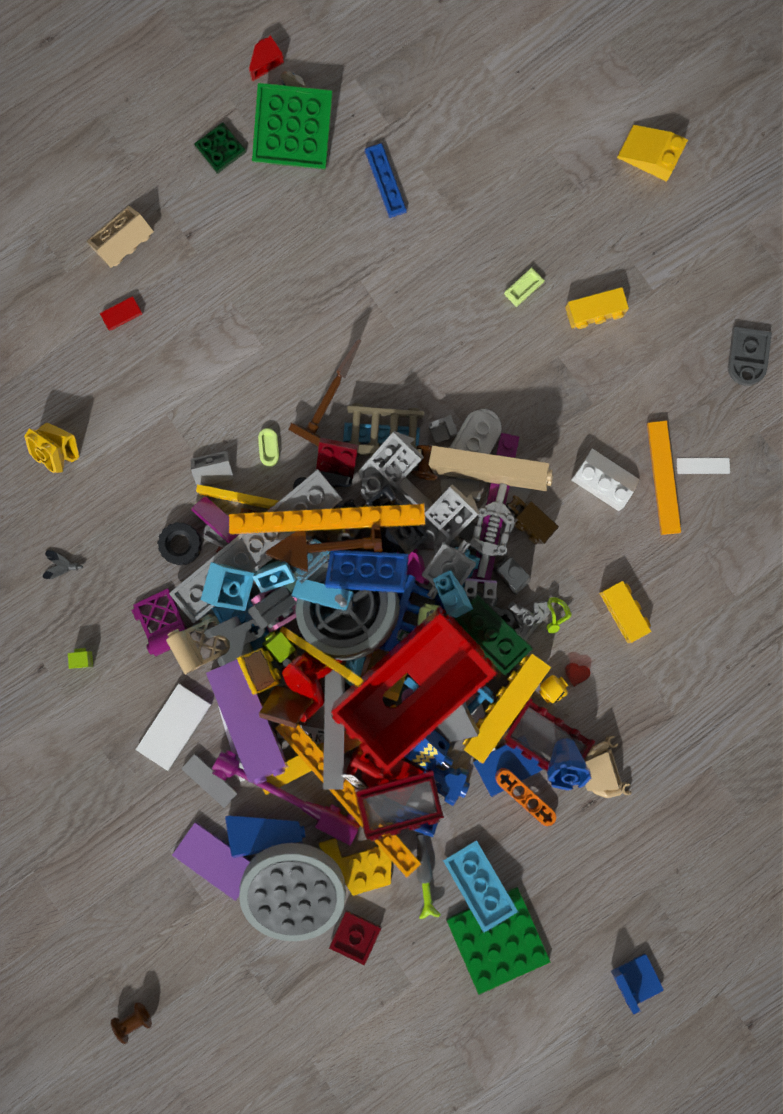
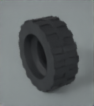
M183 522L167 525L168 527L164 528L162 533L159 534V541H157L160 555L174 565L182 566L195 561V558L200 555L199 552L202 550V540L197 530ZM184 535L188 538L189 548L184 553H176L172 550L171 540L174 536Z

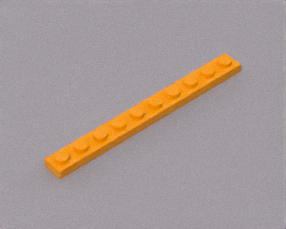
M424 504L229 514V534L231 535L371 528L372 525L380 524V527L426 525Z
M279 724L275 729L323 782V751L299 724L296 728ZM344 778L343 789L329 790L363 828L354 794L355 788ZM363 799L370 830L387 826L377 812ZM390 833L382 835L383 838L375 840L376 844L407 878L421 865V862L397 835L391 836Z

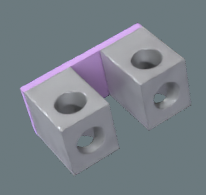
M470 578L465 580L464 590L467 596H476L477 581L484 582L483 598H496L497 581ZM469 587L473 588L472 593L467 592ZM488 589L492 590L491 595H487Z

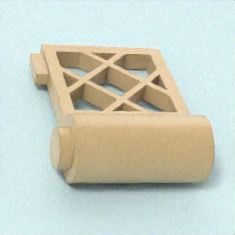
M209 614L200 619L201 623L180 632L177 629L168 634L169 638L166 641L185 675L229 651L230 642L228 638L222 635L213 637L212 646L203 644L207 625L212 622L215 626L220 624L216 616L212 617ZM191 632L201 633L199 642L192 639ZM217 640L223 641L227 649L220 650L215 648ZM201 647L211 650L209 658L203 659L200 653Z

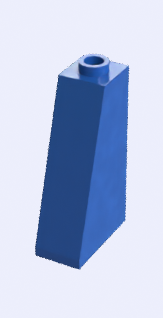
M225 816L230 851L233 858L260 853L265 849L280 844H303L302 838H306L304 826H300L299 821Z

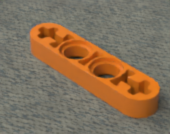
M501 768L496 772L495 780L498 785L542 825L551 826L555 823L556 814L552 808L510 770ZM502 774L507 775V778L512 782L511 785L505 780L500 782L502 780L500 776ZM516 786H522L524 789L523 793L519 796L513 793ZM530 799H537L538 804L535 808L528 807L527 804ZM541 809L550 815L551 818L549 820L544 819V816L539 812Z

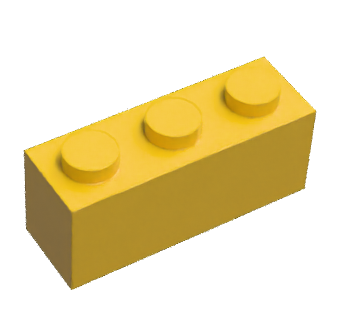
M623 287L569 301L565 309L571 329L576 327L577 329H583L588 324H601L609 318L614 320L624 317L629 307Z
M621 581L599 594L626 642L632 643L651 632V624L646 617L642 616L640 612L642 609L638 601L633 600L630 586Z

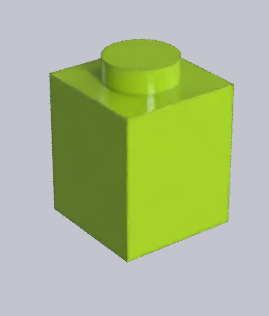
M274 631L270 632L264 638L266 641L262 643L277 662H283L296 650L282 632L278 631L275 633Z

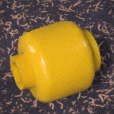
M551 675L540 684L541 690H539V693L547 703L556 704L568 695L566 687L569 685L562 676L558 678L555 675Z

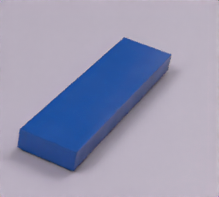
M380 143L365 148V154L388 217L392 218L407 213L383 144Z

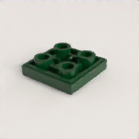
M223 122L194 143L195 148L216 174H219L246 153L245 148Z

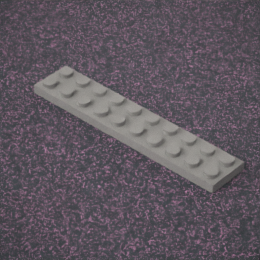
M316 470L267 512L333 509L343 499L322 473ZM296 531L238 535L169 593L170 596L193 623L197 622L215 607L201 600L211 562L256 573L273 559L266 555L265 552Z

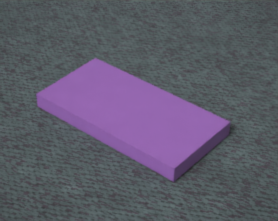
M195 822L172 856L236 901L239 897L243 873L250 860L245 856L233 858L230 846Z

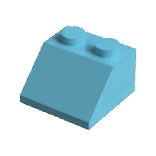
M211 562L201 600L213 606L245 611L255 573Z

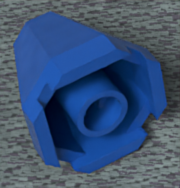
M568 738L557 741L554 745L547 771L549 782L551 781L553 788L572 790L574 785H578V788L584 787L592 778L591 771L576 744Z

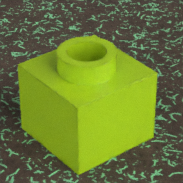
M86 648L74 649V653H68L69 669L93 667L92 651H86Z

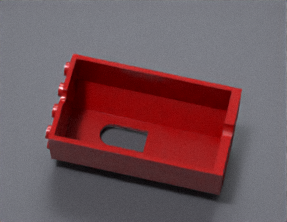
M440 606L361 677L363 682L360 686L353 684L334 702L331 710L333 720L346 728L345 731L350 738H357L361 742L360 748L366 754L370 753L374 757L375 764L386 771L391 769L497 674L493 662L488 657H485L486 655L482 648L451 615H443L445 611ZM408 673L420 687L399 706L394 708L386 706L383 702L384 693Z

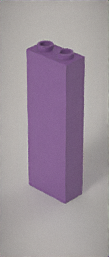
M236 659L207 672L206 675L248 781L250 783L255 782L258 785L267 780L266 777L272 774L274 777L285 772L284 769L289 766L270 720L259 717L263 702L259 693L252 694L238 660Z

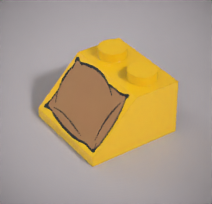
M261 648L237 658L253 695L280 684L279 679H281V675L278 669H274L271 663L273 657L269 650L266 651L265 648Z

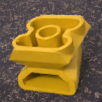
M48 422L37 430L29 428L24 436L29 454L38 463L42 462L53 473L63 472L64 459L73 462L79 458L75 436Z

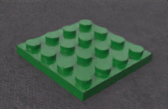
M258 83L252 162L326 170L333 91Z
M518 887L507 891L518 912L486 932H483L470 908L446 919L478 995L550 963Z

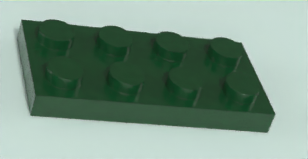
M477 594L470 600L473 609L457 618H453L482 648L486 655L485 657H488L494 666L506 675L533 648Z

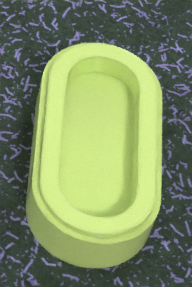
M266 428L258 435L260 460L265 466L272 467L279 461L278 437L273 429Z

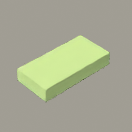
M530 268L504 292V295L518 307L544 283V279L533 268Z

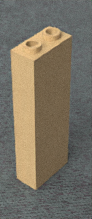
M432 446L429 466L433 474L496 484L503 483L509 486L547 491L548 486L552 485L553 470H550L549 463Z

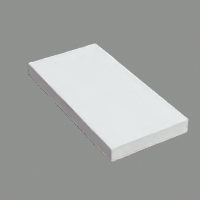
M178 684L135 750L169 771L212 704L183 685Z

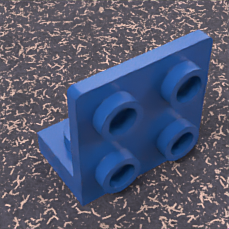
M642 954L611 970L619 990L633 1015L640 1012L637 1004L664 991L646 954Z

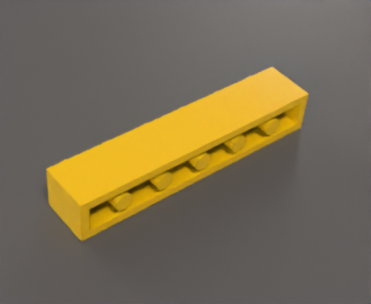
M532 653L528 656L526 655L519 662L520 668L517 672L514 670L507 679L510 681L508 685L500 688L496 694L498 699L495 703L488 705L485 710L487 714L483 720L479 718L476 722L480 732L479 735L464 739L462 742L464 745L462 749L482 764L551 668Z

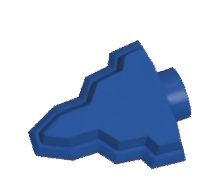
M435 767L432 770L437 791L444 796L445 802L454 806L459 796L465 797L470 783L466 782L469 773L468 769L459 767L457 769L441 770Z

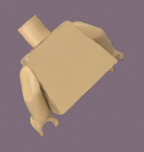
M609 736L605 741L593 746L584 759L591 771L592 777L586 784L587 790L593 791L594 794L604 798L620 796L621 793L625 795H631L632 793L631 791H625V787L631 784L621 782L612 749L608 750V748L618 746V743L610 744V739L615 736Z

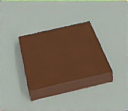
M275 686L261 708L259 717L296 728L311 703V698L292 690Z

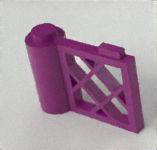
M168 588L134 604L135 609L131 610L135 620H140L147 636L148 644H146L148 652L156 657L171 650L166 641L169 638V633L177 629L179 632L187 629L174 599L169 594L170 590ZM165 595L169 599L166 608L157 605L159 599ZM146 604L151 605L152 609L149 616L143 615L140 607ZM156 607L165 610L161 621L152 618ZM168 612L174 613L178 621L172 624L166 623L165 619ZM151 620L160 623L158 630L150 633L148 628Z

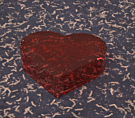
M568 663L565 666V674L572 686L575 687L590 677V669L587 666Z

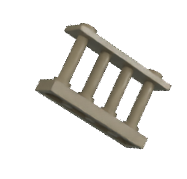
M353 403L352 406H348V413H353L352 435L349 443L358 445L357 455L372 456L379 449L378 430L380 416H391L390 435L394 431H398V417L410 418L409 437L415 439L411 445L421 454V449H417L415 445L417 418L423 419L424 411H420L419 408H409V410L363 407V404ZM361 414L372 415L371 436L368 445H360L359 442Z

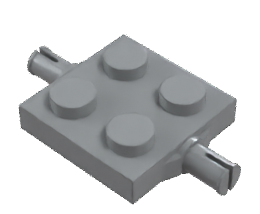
M463 540L458 549L442 542L423 571L422 576L433 585L427 594L432 599L438 593L433 581L434 578L450 570L462 586L475 567L476 562L464 554L470 545L468 541Z

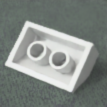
M591 449L571 480L617 511H620L634 493L640 479L594 449Z

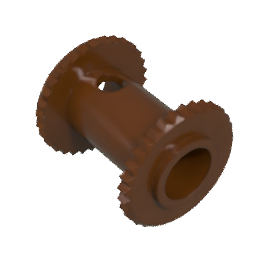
M418 445L417 449H421V455L424 458L419 462L418 471H412L411 474L423 480H436L437 476L433 474L429 466L432 446Z
M140 1002L135 1003V1011L122 1020L116 1017L111 1019L112 1031L122 1044L128 1043V1035L142 1025L147 1029L152 1026L150 1014Z

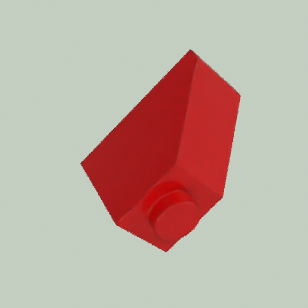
M271 35L267 38H262L254 46L249 66L252 81L284 63L283 54Z

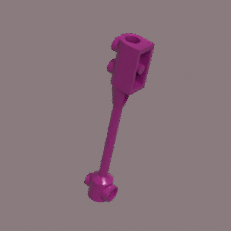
M226 750L225 753L221 751L212 767V774L225 781L227 777L230 778L234 775H238L248 781L244 769L239 767V760L236 759L237 754ZM267 781L257 785L301 808L302 811L316 819L315 828L351 845L360 824L350 813L347 816L341 814V809L333 804L328 807L308 801L305 802Z

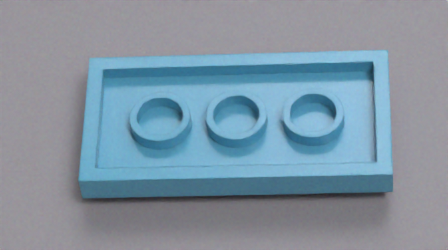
M477 840L443 860L483 932L518 912Z

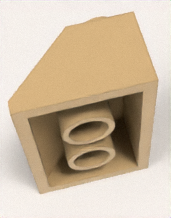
M127 206L88 239L87 243L112 268L122 262V258L127 254L133 253L137 248L136 246L141 242L147 241L154 231L137 211Z

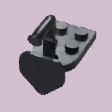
M387 484L360 507H366L370 503L373 506L404 505V503L397 499L396 494L390 488V485ZM384 493L387 498L382 500L381 495ZM349 499L343 504L347 508L356 507L353 499ZM421 525L380 527L384 535L401 554H410L429 536Z

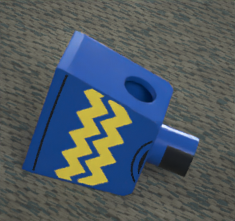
M435 729L404 756L419 766L433 770L438 764L448 770L454 761L447 756L450 744Z

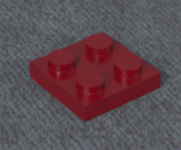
M321 437L316 470L344 475L353 479L358 445Z
M346 910L329 949L365 966L382 927Z

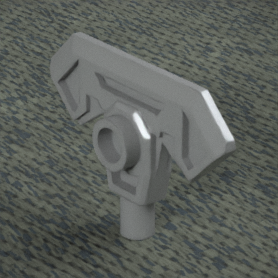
M548 601L534 602L532 612L517 606L514 602L509 604L508 608L513 612L514 619L519 625L514 630L525 640L530 637L548 616Z

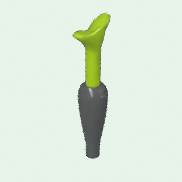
M417 834L416 858L421 862V865L416 871L417 879L422 883L424 907L419 918L424 919L429 915L440 917L441 914L434 908L431 900L429 882L432 880L433 874L424 834Z

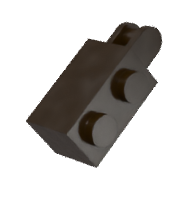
M514 495L512 497L513 500L505 505L514 514V526L521 532L525 531L532 543L536 545L537 543L545 544L559 526L532 501L524 502ZM518 505L521 506V508L519 509V511L516 509V507H517Z

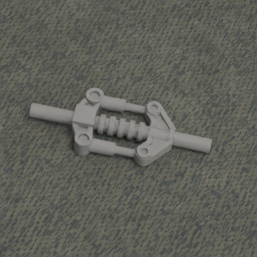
M503 483L499 485L496 501L478 509L479 518L477 526H475L472 539L469 542L471 548L482 554L477 577L480 578L485 577L489 557L503 556L507 553L508 532L510 525L515 520L514 516L503 504L507 485ZM491 515L492 517H490V522L488 523L489 527H487L488 532H486L487 537L484 539L485 542L480 541L483 517ZM499 518H502L506 523L505 530L502 533L500 545L493 544L495 543L494 538H496L495 533L498 531Z

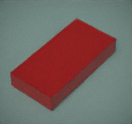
M132 296L99 314L107 329L111 331L142 315V312Z

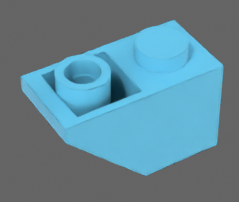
M450 570L433 579L448 615L457 618L473 609L465 590Z

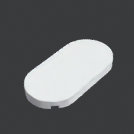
M488 409L471 412L464 421L450 448L490 454L502 430L498 416Z

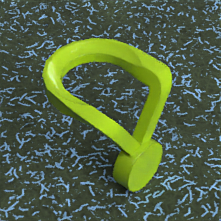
M556 597L549 598L547 606L552 614V622L547 625V630L551 634L558 632L560 629L559 625L572 616L568 605ZM552 602L560 604L565 612V616L556 621Z

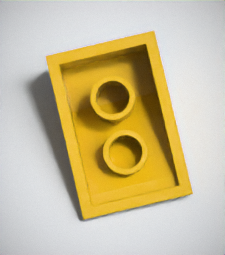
M633 125L617 158L667 182L688 140L673 132Z

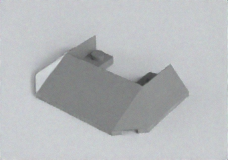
M394 431L359 470V477L362 481L361 496L368 500L378 490L389 484L397 499L403 502L404 505H425L426 525L421 526L429 536L416 549L424 550L429 548L435 550L440 547L442 542L448 545L479 514L472 493L466 498L452 484L433 504L406 478L424 458L411 445L415 439ZM384 493L381 495L382 500L387 498Z

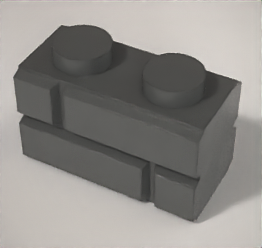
M281 586L250 608L248 612L261 629L266 626L272 628L279 622L278 617L283 615L285 618L294 611L292 607L296 605V601L289 594L286 587Z

